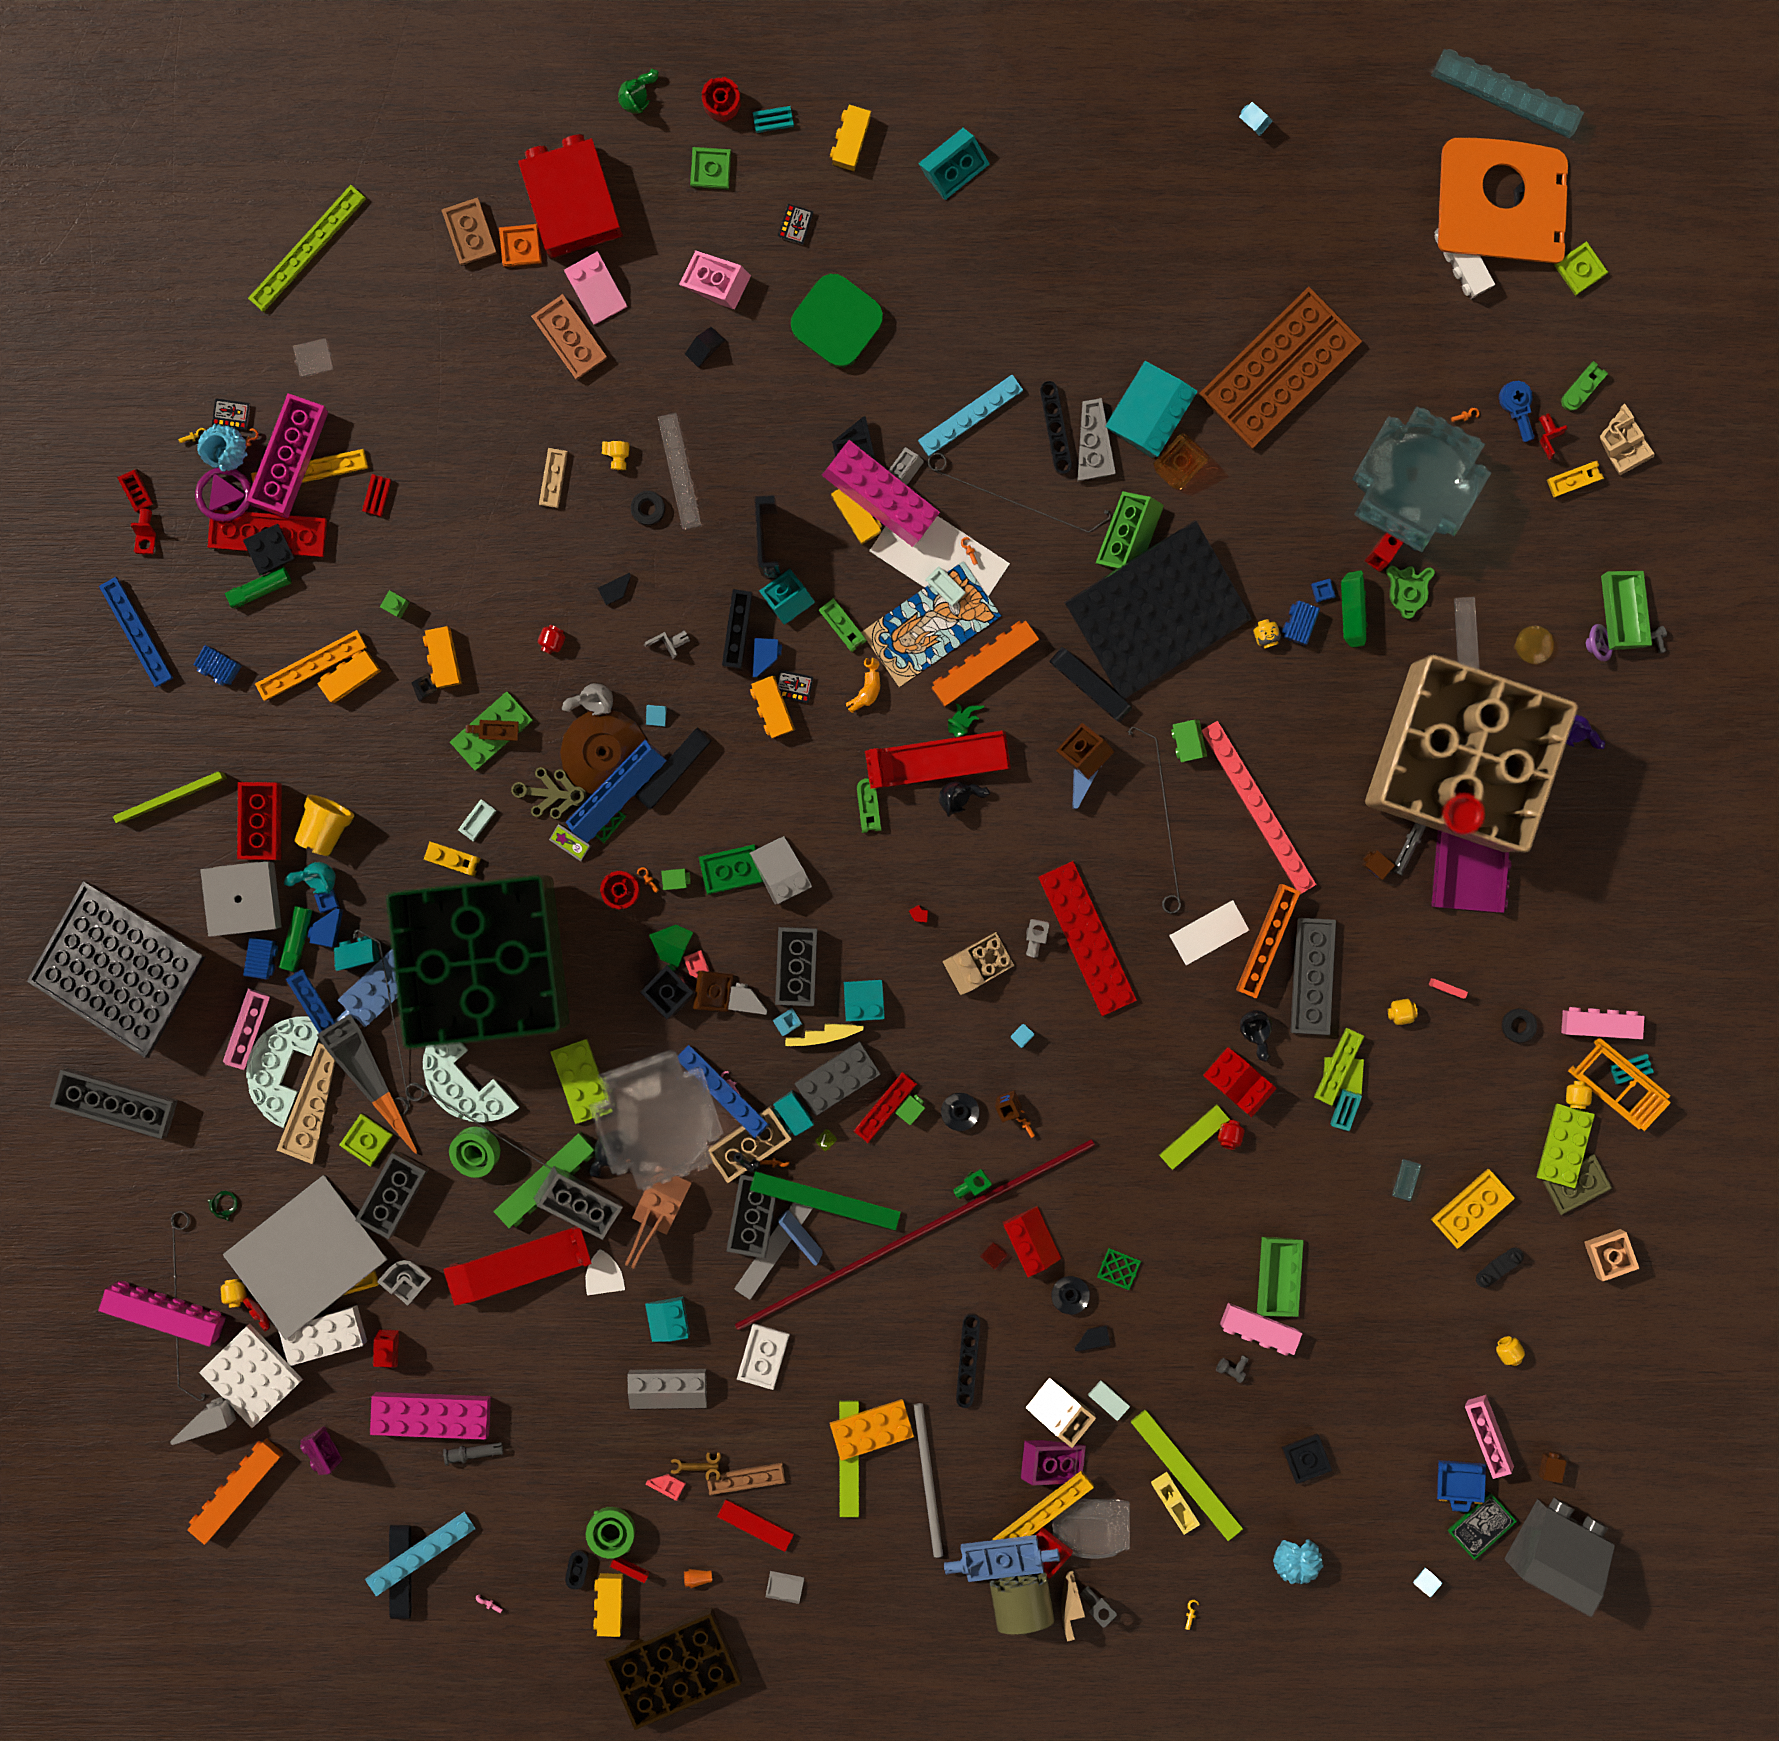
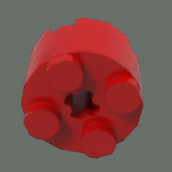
M726 77L712 78L704 85L702 89V103L705 112L710 118L727 122L738 113L741 107L740 93L737 85L731 79ZM720 97L722 99V97H724L725 100L718 101V98Z
M615 871L605 876L600 887V893L605 904L615 909L629 908L635 904L641 890L636 877L625 871ZM623 885L625 892L618 895L616 887Z

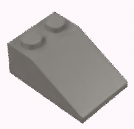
M784 836L750 852L774 904L785 901L812 887L803 867Z
M219 1397L206 1404L207 1407L170 1441L171 1445L230 1426L236 1420V1417L228 1400H223V1397Z

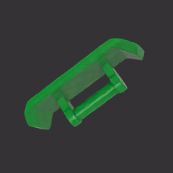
M1360 570L1347 573L1341 581L1343 636L1350 647L1364 646L1366 643V627H1368V622H1366V591L1364 590L1363 572Z

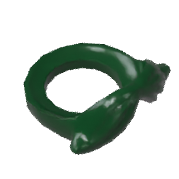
M221 1191L213 1199H208L210 1211L217 1218L229 1221V1216L235 1212L238 1206L235 1194L229 1191ZM223 1195L231 1196L234 1201L233 1207L217 1213L216 1209L220 1197Z

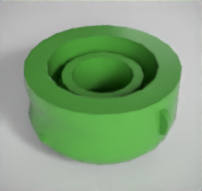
M475 1126L464 1129L455 1137L449 1148V1156L453 1166L460 1173L476 1178L485 1176L493 1169L499 1160L501 1149L493 1133L483 1127ZM471 1145L478 1147L482 1155L474 1152Z
M606 1507L594 1511V1515L591 1517L586 1529V1540L590 1549L596 1555L608 1559L617 1558L629 1552L635 1537L633 1519L625 1510L617 1507ZM607 1524H613L618 1527L620 1536L616 1539H608L603 1535L602 1528Z

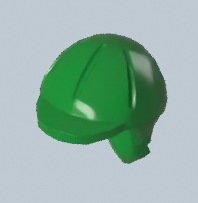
M651 68L650 72L640 75L638 79L627 80L621 85L618 92V101L625 111L633 114L643 112L650 100L646 101L647 92L645 85L654 83L658 79L659 71Z

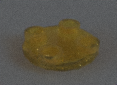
M1541 626L1525 628L1519 633L1515 643V650L1524 661L1532 664H1538L1548 659L1554 647L1552 635Z

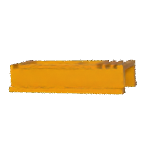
M1598 1037L1594 1041L1596 1047L1577 1068L1573 1065L1568 1072L1579 1081L1586 1082V1086H1590L1596 1095L1636 1128H1641L1645 1131L1671 1103L1668 1100L1670 1095L1603 1039ZM1601 1053L1634 1078L1616 1100L1583 1074ZM1638 1082L1648 1092L1631 1111H1628L1619 1101Z

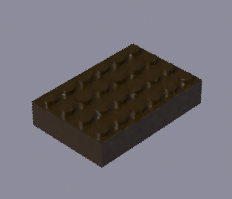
M712 1607L606 1653L604 1658L634 1730L742 1683V1675Z

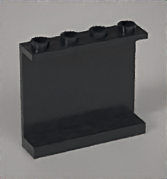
M774 495L755 496L758 568L761 575L765 576V579L777 578V575H781L778 562L765 563L763 514H778L777 503Z

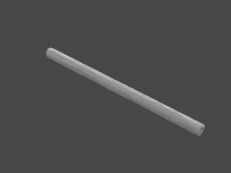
M923 1403L914 1404L933 1555L934 1557H942L943 1550Z

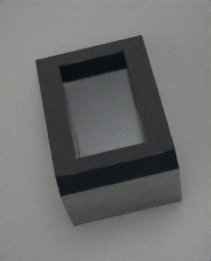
M710 327L696 336L685 355L699 368L725 339Z

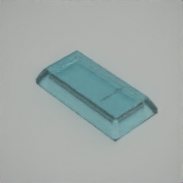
M1405 1159L1402 1160L1392 1196L1411 1201L1421 1164Z

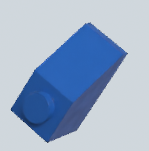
M755 638L753 678L760 677L778 660V656L782 655V644H778V639Z
M343 909L333 910L315 922L313 927H310L308 932L310 943L336 947Z

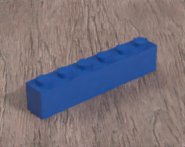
M644 740L566 821L570 830L588 843L610 821L617 811H620L623 805L649 781L650 777L666 762L663 755L649 742Z

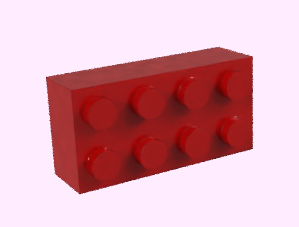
M238 782L237 859L281 860L282 783Z

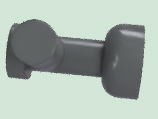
M1664 626L1658 627V630L1651 632V640L1655 639L1658 653L1666 651L1663 638L1667 636V632Z
M1242 1356L1234 1369L1229 1366L1227 1359L1222 1358L1217 1365L1216 1371L1220 1374L1226 1372L1236 1378L1237 1382L1241 1383L1246 1376L1243 1369L1249 1359Z

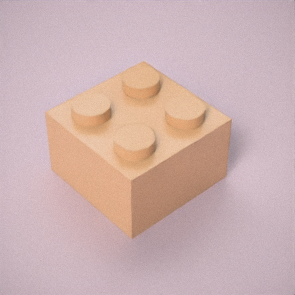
M1621 1229L1584 1242L1596 1277L1601 1281H1606L1639 1269L1627 1232Z

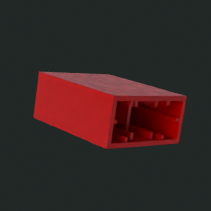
M582 134L572 135L563 139V147L548 151L547 146L530 148L525 151L526 158L518 161L544 248L550 259L623 237L595 144L592 138L585 140Z

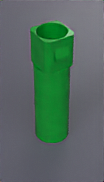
M281 567L242 586L234 587L226 592L225 596L231 608L236 609L292 582L285 567Z
M295 906L279 968L293 972L298 970L313 910Z

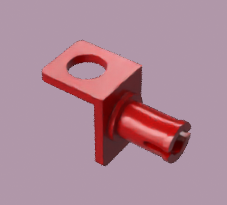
M1548 413L1546 417L1545 415L1541 416L1539 421L1546 432L1541 437L1540 443L1550 460L1555 452L1549 440L1564 434L1567 426L1556 428L1550 413Z
M140 509L139 522L131 523V527L136 534L134 553L152 555L154 554L156 533L150 524L152 511ZM144 540L150 542V546L147 549L139 547L140 543Z

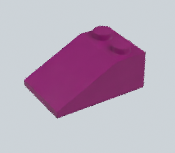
M325 1426L305 1436L300 1441L303 1453L308 1455L311 1460L310 1466L314 1471H317L318 1475L331 1473L343 1460Z
M1025 1441L1021 1479L1031 1485L1066 1483L1080 1471L1083 1472L1086 1445L1075 1444L1071 1448L1065 1442Z

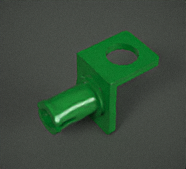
M982 1169L975 1173L971 1171L964 1179V1183L954 1188V1194L957 1198L961 1199L972 1191L975 1196L991 1186L992 1182ZM977 1176L984 1179V1185L981 1184Z

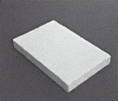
M753 1323L737 1380L774 1390L790 1334Z

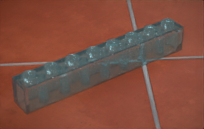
M1444 49L1431 76L1568 138L1575 134L1584 114L1576 105L1565 104L1558 97L1545 95V92L1540 89H1532L1525 82L1514 81L1510 79L1509 75L1505 73L1499 74L1487 65L1481 66L1475 63V60L1472 58L1461 57L1456 51L1451 49Z

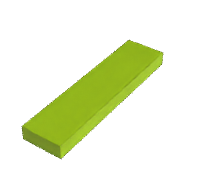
M1348 1028L1345 1029L1314 1098L1331 1106L1333 1105L1363 1041V1035Z
M1215 1105L1159 1154L1160 1157L1173 1170L1220 1129L1221 1124L1228 1122L1230 1119L1218 1105Z

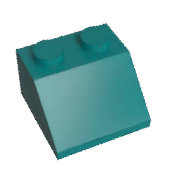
M791 569L759 591L784 625L815 603Z
M368 936L357 938L358 942L351 943L350 940L340 942V947L334 948L336 971L379 961L380 955L376 941Z
M882 980L844 982L846 1021L884 1019Z
M793 1090L774 1102L775 1108H773V1111L778 1118L782 1117L786 1122L784 1127L789 1134L793 1133L796 1136L814 1125L813 1118Z
M683 1297L645 1303L652 1342H669L689 1338L690 1331Z

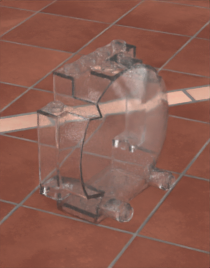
M668 1050L598 1075L605 1100L590 1104L589 1108L595 1123L597 1137L603 1147L612 1173L620 1175L626 1173L628 1168L633 1175L636 1187L648 1190L653 1188V1184L661 1182V1184L672 1181L671 1177L677 1175L684 1177L689 1175L691 1170L697 1168L700 1171L708 1168V1164L713 1163L706 1140L709 1142L716 1141L724 1133L701 1067L683 1072L677 1053L673 1050Z

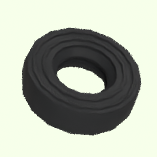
M642 491L633 498L631 513L637 522L643 525H654L663 518L665 504L657 493ZM645 501L653 502L655 505L654 513L644 515L640 509L641 504Z
M1512 1009L1506 1013L1502 1020L1503 1033L1513 1042H1527L1536 1033V1019L1526 1009ZM1517 1018H1522L1526 1022V1029L1522 1033H1517L1513 1030L1512 1024Z

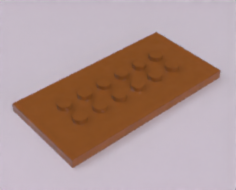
M1308 287L1198 395L1252 450L1362 340Z

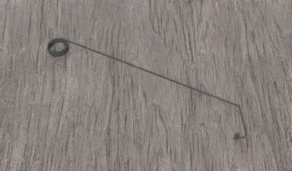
M933 453L929 457L928 465L930 469L966 483L939 472L946 466V458L943 454ZM936 454L941 455L945 460L944 466L938 470L937 468L933 469L929 463L930 458ZM966 483V484H968V485H970V486H973V487L978 488V489H980V490L986 491V492H988V493H991V494H993V495H996V496H998V497H1001V498H1003V499H1006V500H1008V501H1011V500H1009V499H1007V498H1004V497H1002V496H999V495H997V494H994V493H992V492H989V491L984 490V489H982V488H979V487H977V486H974V485H971V484H969V483ZM1011 501V502H1013V503H1015V504H1018V505L1023 506V507H1025V508L1031 509V510H1033V511H1036V512H1038V513H1041V514H1043V515H1046V516H1048V517H1051V516H1049V515H1047V514H1044V513H1042V512H1039V511H1037V510H1034V509L1029 508V507H1027V506H1024V505H1022V504H1019V503H1016V502H1014V501ZM1105 509L1104 514H1107V513H1108V514H1109V517H1108L1106 520H1104L1102 523H1104L1105 521H1107V520L1110 518L1111 515H1110V513H1109V510H1106V509ZM1056 519V520H1058V521H1060V522H1063V523H1065V524H1068V525H1070V526L1076 527V528L1081 529V530L1086 531V532H1091L1092 530H1094L1095 528H1097L1099 525L1102 524V523H1100V524H1098L1096 527H1094L1093 529H1091L1090 531H1087V530H1084V529L1079 528V527H1077V526H1074V525H1072V524H1069V523H1067V522H1064V521H1062V520Z
M1131 727L1128 731V735H1132L1133 732H1131V729L1135 728L1156 739L1157 754L1159 760L1160 775L1167 817V825L1169 830L1168 832L1170 838L1171 853L1178 897L1174 895H1169L1165 897L1162 902V906L1167 913H1176L1177 911H1179L1181 907V902L1178 893V885L1175 872L1174 857L1170 837V829L1157 738L1136 727ZM1168 897H1175L1178 900L1179 906L1174 912H1169L1165 909L1164 903Z
M356 930V931H355V934H353V936H354L353 938H355V937L358 938V934L356 933L357 931H359V932H361V933H363V932L360 931V930ZM363 933L364 935H366V936L370 937L371 939L377 941V942L379 943V946H380V952H381V957H382V962H383V969H384V974H385V979H386V985H387V990H388L389 1002H390V1007H391V1012H392L393 1024H394V1029H395V1034H396V1039H397V1046H398V1051H399V1056H400V1062H401V1068H402L403 1079H404L405 1090H406L405 1076H404V1071H403V1066H402V1061H401V1054H400V1049H399V1044H398V1038H397V1033H396V1027H395V1021H394V1016H393V1011H392V1005H391V999H390V994H389V989H388V984H387V977H386V972H385V966H384V961H383V955H382L381 944H380V942H379L378 940H376V939L372 938L371 936H369V935ZM396 1097L393 1101L400 1099L405 1103L403 1105H406V1111L400 1114L403 1115L409 1110L408 1097L407 1100L403 1097Z
M418 1083L409 1084L405 1090L406 1096L412 1101L420 1100L426 1092L443 1102L424 1090V1087ZM410 1086H417L421 1089L422 1094L420 1098H413L409 1094L408 1089ZM446 1104V1105L449 1106L450 1108H452V1109H454L455 1111L459 1112V1111L456 1110L455 1108H453V1107H451L450 1105ZM459 1112V1113L462 1114L463 1116H465V1117H467L468 1119L472 1120V1119L469 1118L468 1116H466V1115H464L463 1113ZM472 1120V1121L475 1122L476 1124H478V1125H480L481 1127L485 1128V1127L482 1126L481 1124H479V1123H477L476 1121ZM490 1131L491 1133H493V1134L496 1135L497 1137H499V1138H501L502 1140H504V1141H506L507 1143H509L507 1140L503 1139L502 1137L498 1136V1135L495 1134L494 1132ZM535 1159V1160L538 1161L539 1163H541V1164H543L544 1166L548 1167V1166L545 1165L544 1163H542V1162H540L539 1160Z
M178 1211L171 1217V1225L173 1226L175 1298L174 1228L182 1230L189 1225L190 1217L184 1211ZM177 1213H183L187 1217V1224L183 1228H179L174 1224V1217ZM176 1336V1343H177V1344H176V1346H177V1374H178L177 1376H178V1387H179L178 1336ZM179 1387L181 1390H183L184 1392H186V1393L189 1394L190 1396L194 1397L193 1395H191L190 1393H188L187 1391H185L184 1389H182L181 1387ZM205 1393L201 1394V1396L204 1399V1397H206Z

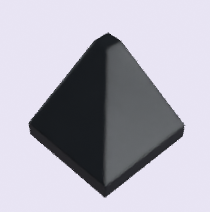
M428 673L412 682L419 702L438 690L436 685L432 684Z

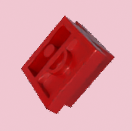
M1229 1047L1226 1048L1203 1075L1251 1118L1277 1089Z

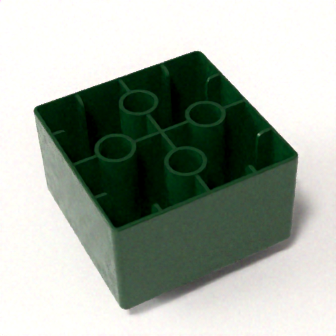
M537 875L391 892L386 896L401 1031L405 1048L413 1049L550 1033L569 1025L570 1018L555 890L551 876Z

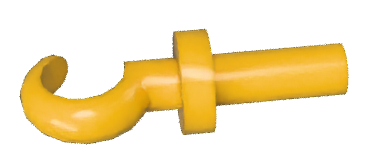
M200 428L195 434L190 432L189 436L179 438V443L189 440L194 442L196 438H199V432L206 429Z
M1191 1600L1188 1603L1190 1612L1186 1614L1188 1620L1185 1629L1190 1630L1192 1620L1196 1618V1615H1194L1195 1610L1190 1607L1192 1602H1196L1199 1605L1196 1600Z

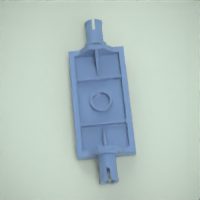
M391 949L383 957L392 1003L397 998V988ZM382 959L338 999L346 1010L334 1020L335 1023L351 1014L353 1019H357L366 1027L390 1005Z
M1037 1535L961 1544V1561L944 1562V1570L946 1575L962 1572L967 1575L968 1582L1044 1573V1562L1060 1561L1058 1548L1041 1551Z

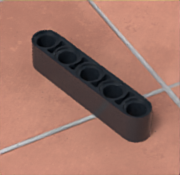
M1061 647L1049 661L1117 722L1120 723L1132 710V707L1064 647Z
M697 727L642 788L636 798L651 810L705 750L712 739Z
M390 1525L389 1562L411 1548V1525ZM412 1572L389 1587L390 1619L411 1618Z

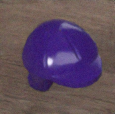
M1575 715L1565 744L1574 747L1572 742H1580L1588 738L1594 748L1604 749L1605 741L1601 740L1598 733L1592 730L1589 721L1583 716Z

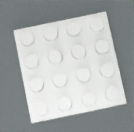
M251 1324L247 1325L199 1372L225 1400H228L230 1406L251 1428L303 1380Z

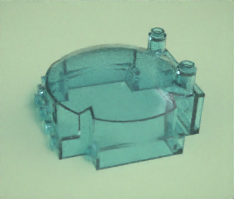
M1416 407L1406 425L1402 424L1399 419L1388 416L1352 478L1353 481L1358 483V487L1366 493L1354 515L1361 521L1372 524L1408 544L1411 549L1420 552L1424 550L1434 532L1444 535L1448 533L1455 536L1491 474L1483 465L1475 464L1485 444L1479 438L1464 433L1461 428L1451 426L1445 419L1431 415L1424 408Z

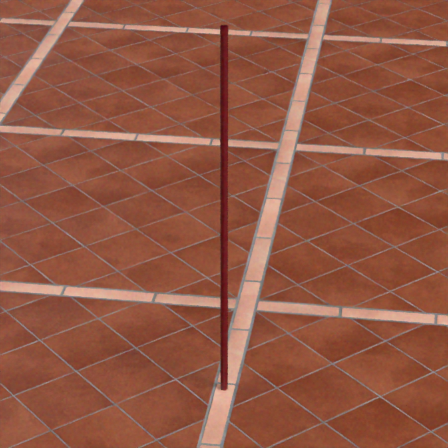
M1088 1140L735 1324L737 1330L739 1331L1094 1147L1093 1140Z

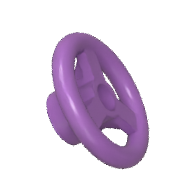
M1595 624L1590 630L1589 638L1586 640V647L1598 660L1605 662L1612 655V650H1609L1607 629L1601 624ZM1599 651H1604L1606 653L1605 656H1603Z

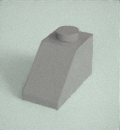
M736 983V986H731L729 1010L767 1015V1008L752 988H747L748 984Z

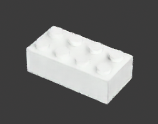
M357 1305L318 1315L287 1340L279 1332L287 1363L290 1366L360 1347L367 1342Z

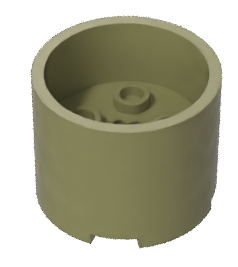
M1045 1572L999 1578L996 1582L990 1581L996 1625L1000 1633H1031L1047 1628L1054 1623L1048 1579Z

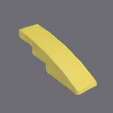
M825 1024V1031L806 1030L805 1038L786 1037L785 1046H807L842 1039L862 1031L863 1025Z

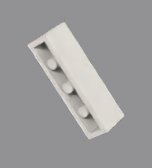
M1437 229L1434 233H1435V240H1436V242H1437V244H1438V229ZM1444 252L1445 259L1451 262L1454 268L1453 273L1455 277L1460 279L1463 284L1462 290L1464 294L1469 296L1470 299L1484 293L1495 285L1480 256Z

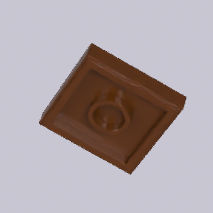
M698 970L693 1009L729 1012V1000L734 974Z

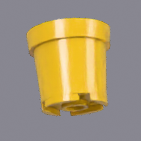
M308 795L304 804L305 812L296 834L295 842L305 849L307 847L313 849L312 852L329 856L345 827L350 825L354 814L346 807L332 800L317 795Z

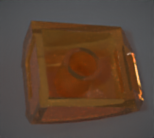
M1182 432L1153 465L1156 473L1172 488L1181 490L1207 463L1210 457L1188 435Z

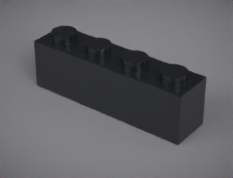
M736 589L732 591L722 666L725 668L742 670L753 597V593L750 591Z

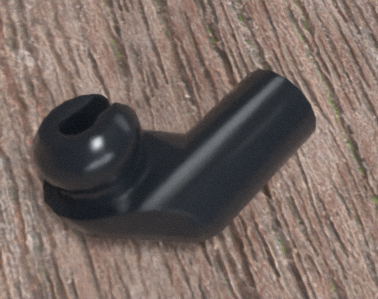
M741 1153L734 1155V1160L750 1172H755L756 1169L760 1168V1163L757 1159L750 1161Z

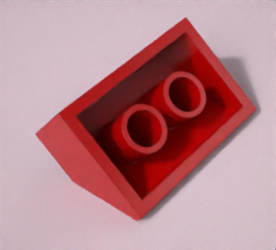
M1037 1206L1003 1222L1027 1277L1047 1269L1061 1259Z

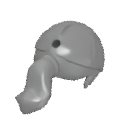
M593 683L587 685L580 695L566 699L563 702L562 710L570 712L581 704L587 710L594 712L592 716L609 714L613 705V695L608 687Z

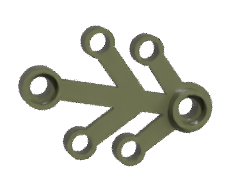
M542 767L536 769L535 775L543 781L548 789L527 787L521 782L515 783L511 788L512 794L518 798H522L525 795L548 797L539 805L532 807L531 814L535 817H540L543 811L559 798L567 799L558 808H552L550 811L552 818L559 819L562 813L570 806L582 805L587 798L585 790L581 787H574L566 777L565 771L561 769L555 771L554 777L562 782L567 791H560L547 775V770ZM541 769L545 773L542 777L538 776V771ZM560 771L564 774L561 779L557 778V773ZM521 786L523 793L518 794L517 788ZM577 792L581 795L579 800L574 799V794ZM538 807L540 814L535 815L534 809ZM556 809L560 812L558 817L553 816V811Z

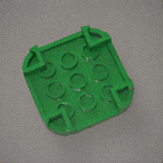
M828 274L817 281L795 310L791 318V329L798 342L803 343L827 361L829 365L835 368H844L856 362L857 357L876 332L880 330L883 313L880 305L845 277L839 274Z

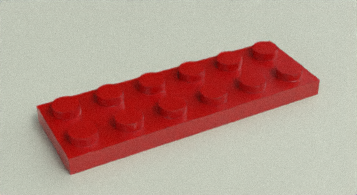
M214 510L212 512L219 514H230L234 511ZM245 512L240 517L226 522L210 519L207 547L212 549L248 551L243 542L244 539L275 524H279L294 555L324 558L327 519L290 515L288 518L277 514Z

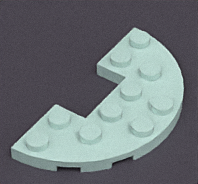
M309 1016L289 1018L269 1028L253 1046L247 1063L246 1078L248 1079L249 1093L254 1104L257 1105L268 1120L282 1128L287 1123L299 1092L281 1085L293 1052L296 1050L313 1056L319 1041L317 1036L319 1033Z
M463 1043L426 1047L423 1055V1070L427 1088L432 1095L443 1101L441 1102L434 1098L451 1115L473 1122L472 1120L488 1122L506 1117L519 1108V1105L495 1079L479 1091L460 1070L455 1062L468 1051ZM446 1104H448V1105H450L451 1107L455 1108L456 1110H458L459 1112H461V1113H463L464 1115L468 1116V1117L471 1118L472 1120H470V1119H468L467 1117L463 1116L462 1114H460L459 1112H457V1111H455L454 1109L450 1108V1107L447 1106Z

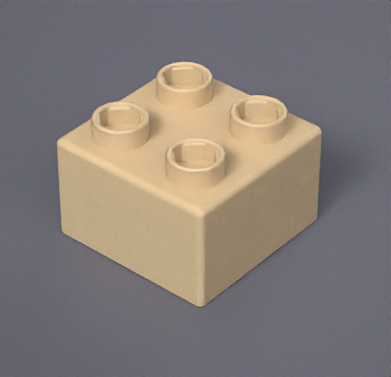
M1433 655L1414 662L1410 666L1365 803L1371 808L1501 852L1528 851L1577 711V705L1574 702ZM1459 794H1469L1481 802L1484 808V820L1477 830L1468 834H1457L1448 829L1443 821L1442 812L1444 805L1451 797Z

